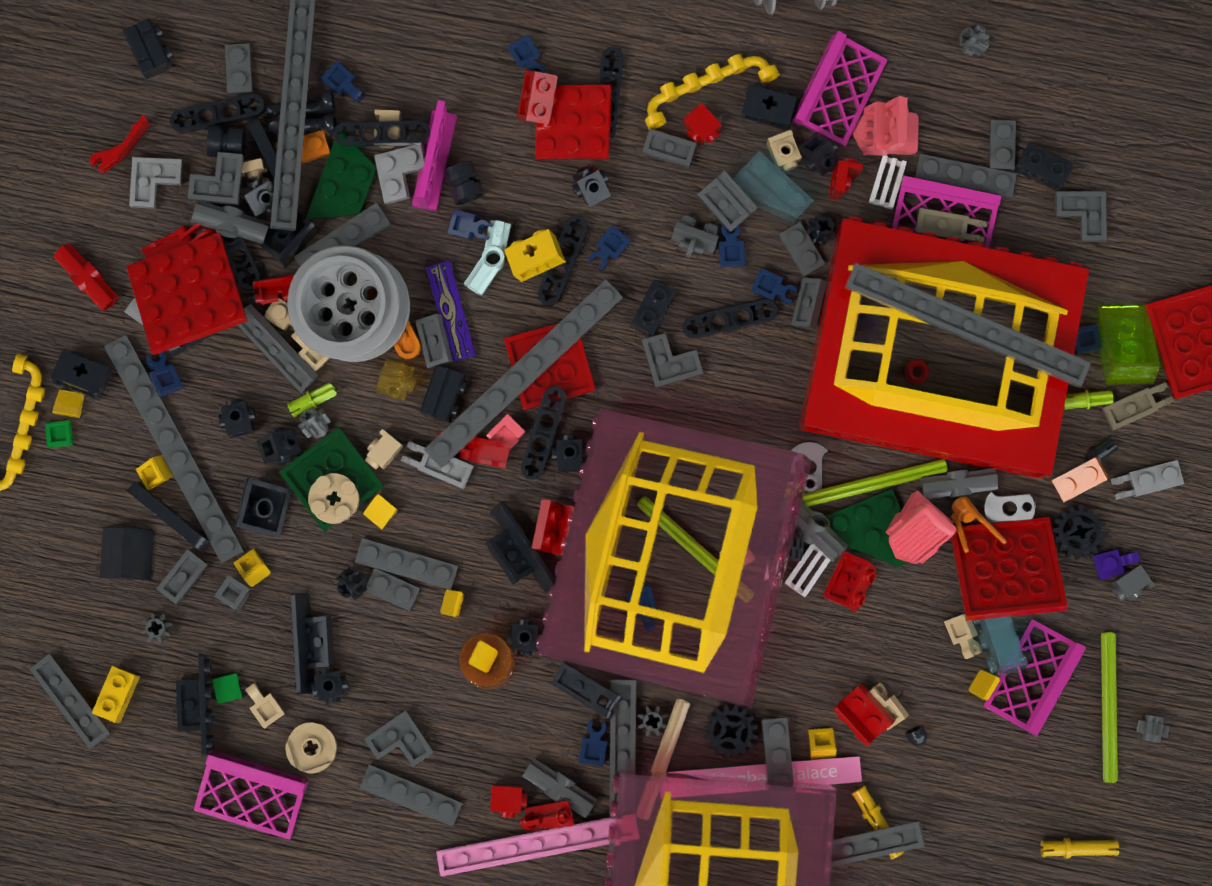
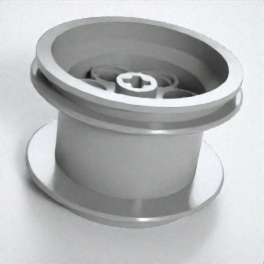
M333 246L313 254L297 270L288 292V314L294 331L300 340L311 350L328 358L348 362H361L376 358L395 345L405 331L409 320L410 298L401 274L383 257L355 246ZM355 273L357 275V282L355 285L349 286L347 283L348 276ZM333 284L335 292L332 296L327 297L325 288L327 285ZM375 287L378 292L377 297L370 301L367 293L369 289ZM349 300L357 302L354 306V311L347 308L350 305ZM330 308L333 313L332 318L325 322L323 312ZM373 312L375 321L372 325L368 326L365 322V317L368 313ZM347 323H350L353 327L352 333L349 336L343 334V326Z

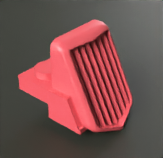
M898 96L887 103L876 101L864 108V114L860 117L853 130V136L860 150L863 151L862 155H912L918 151L919 118L917 114L909 112L907 107L908 98Z
M917 490L911 493L902 511L895 514L886 533L889 535V543L896 559L914 564H923L938 551L941 545L954 535L956 527L953 525L952 520Z

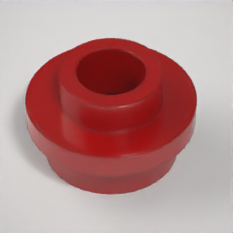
M912 360L905 366L904 376L909 383L919 385L927 380L929 368L921 360ZM913 368L920 369L921 375L919 377H915L912 374Z

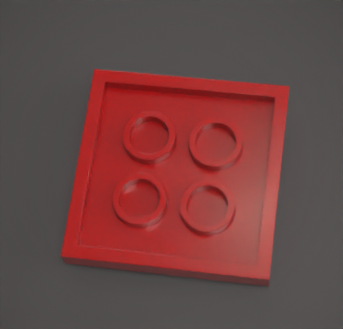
M556 85L550 123H536V160H609L612 86Z
M557 324L504 338L511 367ZM581 338L519 395L524 411L539 407L545 389L552 385L561 387L565 392L566 399L595 391ZM554 390L553 394L548 393L547 395L551 399L550 404L555 403L556 400H561L557 390Z

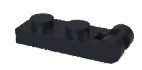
M562 662L551 682V685L608 719H612L615 714L614 708L623 699V696L607 688L566 662ZM602 696L608 698L605 706L599 703Z

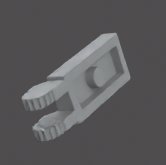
M410 441L408 442L407 447L410 450L420 452L424 456L421 463L408 456H402V462L418 468V471L465 489L474 466L452 458L443 468H440L424 451L425 447Z
M1178 460L1128 473V475L1111 479L1112 485H1119L1130 481L1132 490L1121 491L1115 494L1116 500L1130 496L1138 497L1184 484Z

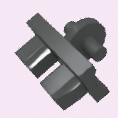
M684 215L680 223H676L671 240L680 243L679 247L688 250L686 254L688 258H691L693 252L702 255L704 251L713 255L719 238L717 236L718 227L708 223L705 224L703 231L694 228L696 220Z

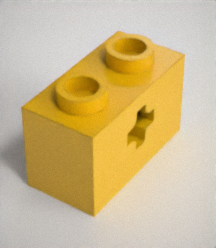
M549 229L539 230L532 237L526 240L515 241L510 247L504 249L513 276L520 282L566 262L557 237Z
M112 666L92 714L114 723H121L140 676L120 667Z

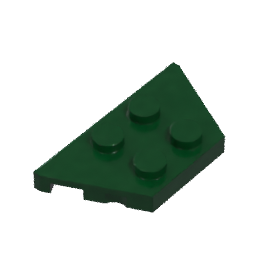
M344 133L338 135L342 137L343 141L347 140ZM334 140L306 219L314 221L315 219H334L341 216L351 217L357 216L362 212L377 168L357 147H343Z

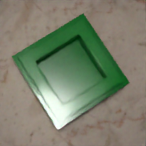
M70 420L45 423L47 448L74 446L72 423Z
M238 673L212 679L218 704L243 698Z

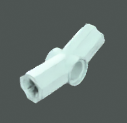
M490 220L493 226L488 227L487 236L489 240H486L482 257L464 282V285L476 294L482 296L498 271L503 268L505 264L504 249L507 248L511 224ZM490 254L500 256V261L495 265L489 264L486 259Z

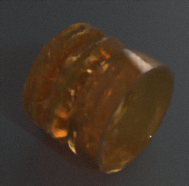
M484 633L475 635L466 641L460 651L459 664L463 675L469 682L478 688L492 690L500 688L510 680L514 674L515 658L514 653L504 640L496 635ZM480 641L498 651L494 660L495 664L493 667L491 666L488 673L471 666L468 662Z

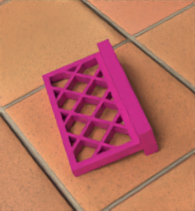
M837 31L832 35L791 118V122L798 126L803 125L845 147L887 59L846 38V34ZM846 45L855 50L857 59L849 62L845 61L843 51ZM871 58L877 61L879 65L875 72L867 74L863 60ZM859 62L862 76L851 79L847 65ZM843 67L847 80L835 84L832 73L834 69ZM864 78L867 89L865 93L856 95L852 82ZM828 81H830L831 86L826 87ZM848 84L852 97L840 100L836 87ZM832 89L836 102L824 105L821 95L823 91ZM853 100L856 112L854 115L846 117L842 103ZM837 105L842 119L830 122L826 108ZM821 110L826 124L817 126L809 122L812 114ZM843 122L846 132L842 139L834 135L831 125Z
M438 100L436 111L432 110L429 123L430 139L424 147L425 162L423 170L419 171L412 202V207L437 212L444 180L443 171L446 170L457 115L448 113L444 101Z
M908 176L902 177L892 229H897L899 220L908 215L915 226L911 229V233L914 232L916 221L912 217L911 212L921 205L924 209H928L925 203L932 198H937L945 207L940 212L947 211L952 213L949 208L956 203L964 204L969 212L965 216L971 215L975 220L977 218L973 213L981 208L990 209L991 215L990 220L987 221V233L980 227L969 233L973 235L980 230L985 237V248L990 247L997 210L1001 201L1000 195ZM905 192L915 194L920 201L918 205L910 210L903 203ZM920 195L927 196L929 198L923 201ZM944 200L951 201L953 203L947 206ZM968 205L975 206L977 208L971 211ZM903 207L906 213L900 216L901 209Z
M1032 619L999 677L998 685L983 707L1037 737L1084 654L1086 647L1073 642ZM1034 627L1044 632L1045 642L1032 645L1029 635ZM1048 634L1056 639L1049 640ZM1026 640H1028L1029 646L1022 648ZM1061 641L1069 645L1065 655L1054 657L1051 643ZM1048 645L1051 659L1037 662L1033 648ZM1030 649L1034 663L1020 667L1017 656L1020 652ZM1062 659L1057 668L1056 660ZM1015 662L1017 668L1011 669L1013 663ZM1053 662L1055 668L1053 677L1042 679L1038 665ZM1036 667L1039 680L1025 684L1021 670ZM1018 671L1022 685L1008 689L1005 681L1007 674ZM1050 681L1045 689L1044 682ZM1003 683L1005 690L998 691ZM1041 684L1042 697L1030 701L1026 687ZM1023 688L1027 702L1013 706L1009 692ZM1006 693L1010 707L998 709L991 705L996 695ZM1038 703L1033 711L1031 704ZM1028 705L1031 716L1025 724L1016 719L1014 709ZM1011 710L1012 716L1005 713V711Z
M213 750L207 757L206 769L193 811L290 840L309 779ZM211 770L221 772L226 781L214 787L209 778ZM237 778L245 779L250 788L238 794L232 781ZM207 784L210 788L208 791H206ZM228 784L234 797L222 802L216 790ZM265 785L270 787L274 796L262 802L256 788ZM252 791L258 804L247 810L240 797ZM211 792L219 804L212 809L201 806L204 796ZM287 792L298 795L295 805L286 809L280 796ZM276 799L282 812L271 817L264 804ZM237 800L243 812L237 816L230 815L225 805ZM261 807L267 820L261 823L253 822L249 812ZM291 810H293L292 816L289 814ZM285 815L289 822L287 832L277 829L273 820Z

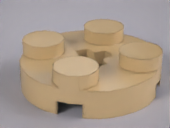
M331 473L321 476L316 480L309 491L308 501L312 513L321 521L328 524H340L352 517L357 511L359 493L355 484L348 477ZM333 492H337V496L341 498V501L336 502L335 506H331L330 501L327 500L328 495H332Z
M311 722L299 725L292 731L286 743V755L289 762L295 768L306 773H317L325 770L336 757L337 742L335 736L322 724ZM312 740L313 744H318L315 755L305 751V747L308 746V741Z

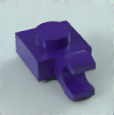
M1118 549L1092 556L1099 580L1125 574L1123 566L1140 562L1138 552L1120 556Z

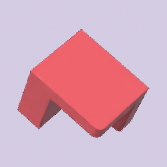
M507 414L486 436L489 440L511 444V450L526 433Z

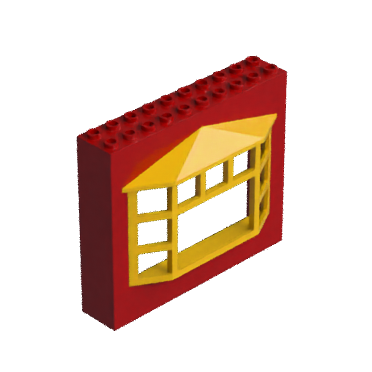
M858 217L843 219L836 231L837 236L835 237L798 430L988 469L995 468L998 471L1037 479L1051 476L1068 382L1039 370L1036 379L1013 372L1014 360L1006 357L997 406L886 384L898 319L928 323L893 308L861 305L862 295L846 289L845 286L854 264L857 263L904 284L908 283L936 289L935 297L942 300L944 291L976 297L973 313L979 316L982 314L984 299L1016 305L1011 329L1017 332L1020 331L1024 307L1039 310L1048 314L1043 343L1074 355L1089 269L1082 268L1083 265L1076 262H1068V264L1058 263V259L1052 257H1043V259L1033 258L1034 254L1028 252H1019V255L1009 253V249L1004 247L989 249L985 248V244L979 242H970V244L960 243V239L955 237L940 239L936 238V234L931 232L916 234L911 233L912 230L906 227H897V229L887 228V224L882 222L863 223V219ZM860 313L889 316L884 345L854 342L857 319ZM852 350L875 352L883 355L877 382L846 378ZM1010 380L1035 388L1030 416L1006 409Z

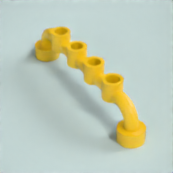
M737 54L728 59V66L720 68L718 63L712 64L705 69L707 74L699 78L696 73L686 75L683 78L684 84L675 87L673 82L666 83L660 87L662 93L653 97L648 103V117L645 119L648 129L655 130L666 124L667 121L663 112H657V107L664 102H672L683 94L696 92L707 84L720 82L724 77L739 74L751 66H758L761 69L758 72L761 82L768 83L780 75L776 65H769L762 57L751 56L743 59L741 54Z
M20 353L16 354L12 372L23 375L26 370L30 372L32 379L27 390L25 405L21 412L12 453L7 463L6 475L0 481V491L12 485L16 473H23L25 460L20 458L23 449L29 450L32 436L27 435L29 425H36L39 412L34 411L36 401L42 402L45 388L40 387L42 379L40 369L36 364L27 361L28 355Z

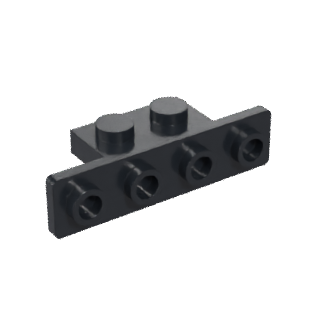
M504 502L497 504L491 510V513L503 532L485 543L513 585L532 573L544 592L548 593L558 585L555 574L547 568L540 552L532 548L526 531L518 525L512 510Z
M292 593L290 609L293 625L291 632L294 642L293 660L295 662L294 683L296 693L313 694L311 682H314L313 668L334 667L331 616L310 618L309 594Z
M198 654L199 680L176 681L177 731L201 730V755L207 756L210 750L214 749L213 735H209V725L213 724L212 709L208 710V699H212V685L208 684L207 674H211L212 666L211 659H207V654Z

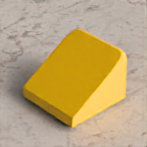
M59 390L52 413L80 418L84 395L77 392Z
M163 455L152 457L136 469L147 491L174 476Z
M377 494L363 514L379 528L383 529L398 510Z
M254 548L233 562L250 587L255 586L271 574L269 568Z
M446 590L440 613L458 618L464 594L458 591Z
M480 641L468 662L471 666L488 673L498 651Z
M980 670L972 682L969 692L982 700H989L1000 678Z
M834 728L809 729L811 760L836 758Z

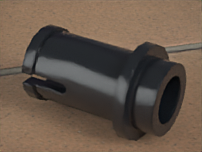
M1107 437L1095 448H1089L1084 457L1087 462L1095 457H1098L1101 462L1111 453L1118 450L1117 445L1112 446L1115 442L1110 437Z

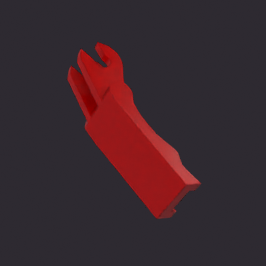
M142 114L137 123L133 124L129 135L120 145L114 146L109 150L94 153L89 160L90 166L92 165L93 168L99 161H102L98 171L105 173L118 162L123 161L151 125L144 114Z
M196 223L189 230L186 226H183L175 232L141 248V251L145 254L146 258L210 236L214 234L212 228L205 230L193 239L192 235L206 226Z
M475 437L460 451L458 459L505 469L511 444Z

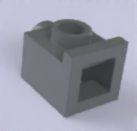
M1141 565L1135 566L1111 582L1114 586L1112 591L1119 601L1129 597L1133 600L1144 593L1143 587L1151 589L1155 586Z
M228 575L214 597L234 610L240 611L250 596L248 593L250 589Z

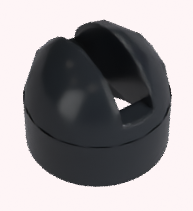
M923 725L915 726L905 733L908 741L915 746H921L927 740V732Z

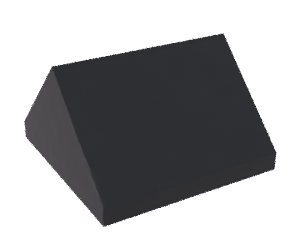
M297 212L295 231L270 228L266 233L263 244H257L286 269L295 259L294 256L299 254L315 237L318 230L312 222Z
M247 477L234 526L243 530L280 538L292 490Z
M124 527L103 528L100 578L150 581L154 531Z

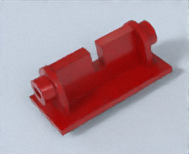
M294 275L254 281L256 304L261 303V305L279 302L278 298L283 297V301L288 300V292Z
M569 800L524 808L526 815L520 820L521 827L530 830L531 833L575 825Z

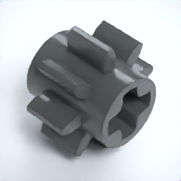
M978 24L975 27L969 25L968 28L961 32L959 46L964 48V53L970 56L973 54L979 56L987 50L990 43V35L985 33L986 28Z
M309 408L301 414L300 421L302 423L298 424V427L307 438L313 436L317 439L328 432L329 426L327 424L331 420L322 408L318 409V411L315 408Z
M151 613V620L142 621L146 625V630L141 631V634H148L150 636L148 638L149 643H152L157 638L159 644H163V637H172L168 630L169 627L173 626V623L165 622L167 615L163 614L160 619H157L156 614ZM155 623L162 625L159 635L156 632H152Z
M646 707L647 714L645 716L638 715L640 719H643V724L639 725L638 728L645 727L647 729L646 736H649L651 731H655V734L660 736L658 729L660 727H667L665 724H662V719H665L667 715L660 716L658 714L659 707L655 709V712H650V709ZM650 714L653 717H659L660 721L656 723L657 728L655 729L652 726H647L645 723L649 720L648 716Z
M1146 715L1145 721L1138 720L1136 732L1142 733L1141 740L1160 743L1161 737L1168 738L1170 726L1164 725L1165 718Z

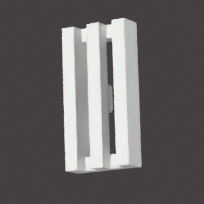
M886 155L882 156L869 203L893 209L906 167V161H899ZM888 163L890 168L880 200L875 199L885 165ZM895 166H898L900 168L890 201L887 203L885 202Z
M811 544L784 584L803 597H806L830 562V559L818 547ZM812 551H817V554L796 585L792 583V580ZM824 556L825 560L805 589L802 590L800 588L820 557Z

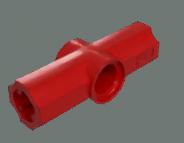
M68 242L56 251L53 257L70 275L69 278L84 294L87 293L103 312L110 309L116 303L119 297L102 279L103 276L89 261L86 262L74 246Z

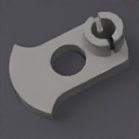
M812 442L797 445L791 450L796 456L797 489L803 492L822 489V457L828 450ZM811 460L816 464V471L813 474H806L802 470V464L805 461ZM807 480L813 481L814 487H806L805 482Z
M991 491L985 501V515L989 523L1033 519L1036 501L1030 493L998 496ZM1005 502H1014L1017 506L1016 513L1007 515L1003 511V504ZM1025 502H1029L1032 505L1029 511L1023 506Z

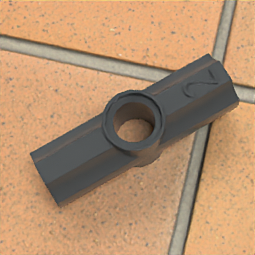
M200 200L196 201L190 221L216 229L217 233L225 237L236 238L238 236L261 244L264 242L269 222L244 215V212L232 206L219 207Z
M995 468L968 472V470L946 473V475L920 478L921 494L927 499L948 496L950 498L970 496L972 493L998 490V477Z
M795 494L791 495L781 505L779 511L798 528L797 533L804 542L818 547L832 562L837 560L847 549L848 545L829 528L830 523L826 516L820 512L812 511Z
M535 758L522 776L544 790V793L555 801L569 800L570 808L585 818L597 801L596 798L576 786L574 781L558 771H553Z

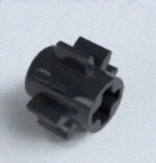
M819 213L817 221L813 218L810 219L808 224L812 227L806 233L811 234L813 243L822 241V244L826 245L828 238L834 240L837 236L833 231L838 227V224L833 223L831 220L832 215L826 217ZM821 226L825 228L824 232L819 230Z
M348 567L336 578L339 581L337 583V590L345 598L352 596L356 600L368 590L366 587L367 577L358 569L352 571Z

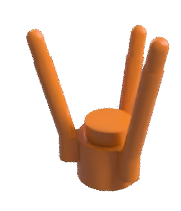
M960 497L952 504L954 514L951 515V518L956 525L965 553L969 552V548L960 521L969 523L977 518L1003 544L1006 543V539L979 513L968 497Z

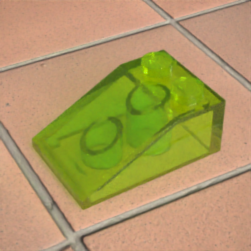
M1145 305L1098 307L1099 337L1102 347L1100 357L1105 385L1155 382L1160 362L1151 321L1144 308Z

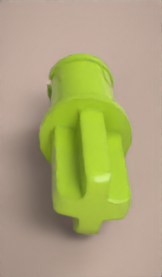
M327 383L311 392L309 390L306 391L305 395L292 402H288L287 406L295 418L309 408L314 407L316 409L318 404L336 396L337 393L333 384Z
M1085 390V392L1066 394L1064 410L1073 408L1090 409V406L1112 404L1114 400L1113 393L1110 390L1088 392V390Z

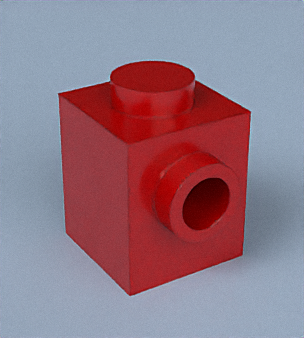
M703 103L683 119V125L688 130L686 131L688 137L695 143L699 142L702 146L707 141L711 144L721 135L719 131L722 124Z
M492 785L490 811L501 812L500 817L515 818L516 813H521V809L527 807V793H523V787Z

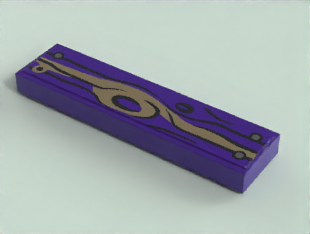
M450 261L426 267L438 314L442 315L453 362L475 357L476 354Z

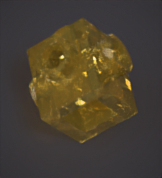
M387 359L380 372L376 392L405 401L408 393H413L417 379L413 378L415 368Z

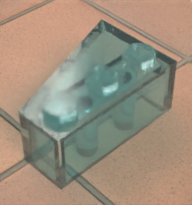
M760 151L733 178L734 182L756 206L794 224L811 208L814 202L807 193Z
M1011 616L973 620L974 625L979 624L982 634L978 635L982 649L987 648L990 658L986 659L990 673L995 672L996 676L1000 677L1026 669L1028 663L1026 657H1023L1020 640L1016 636Z

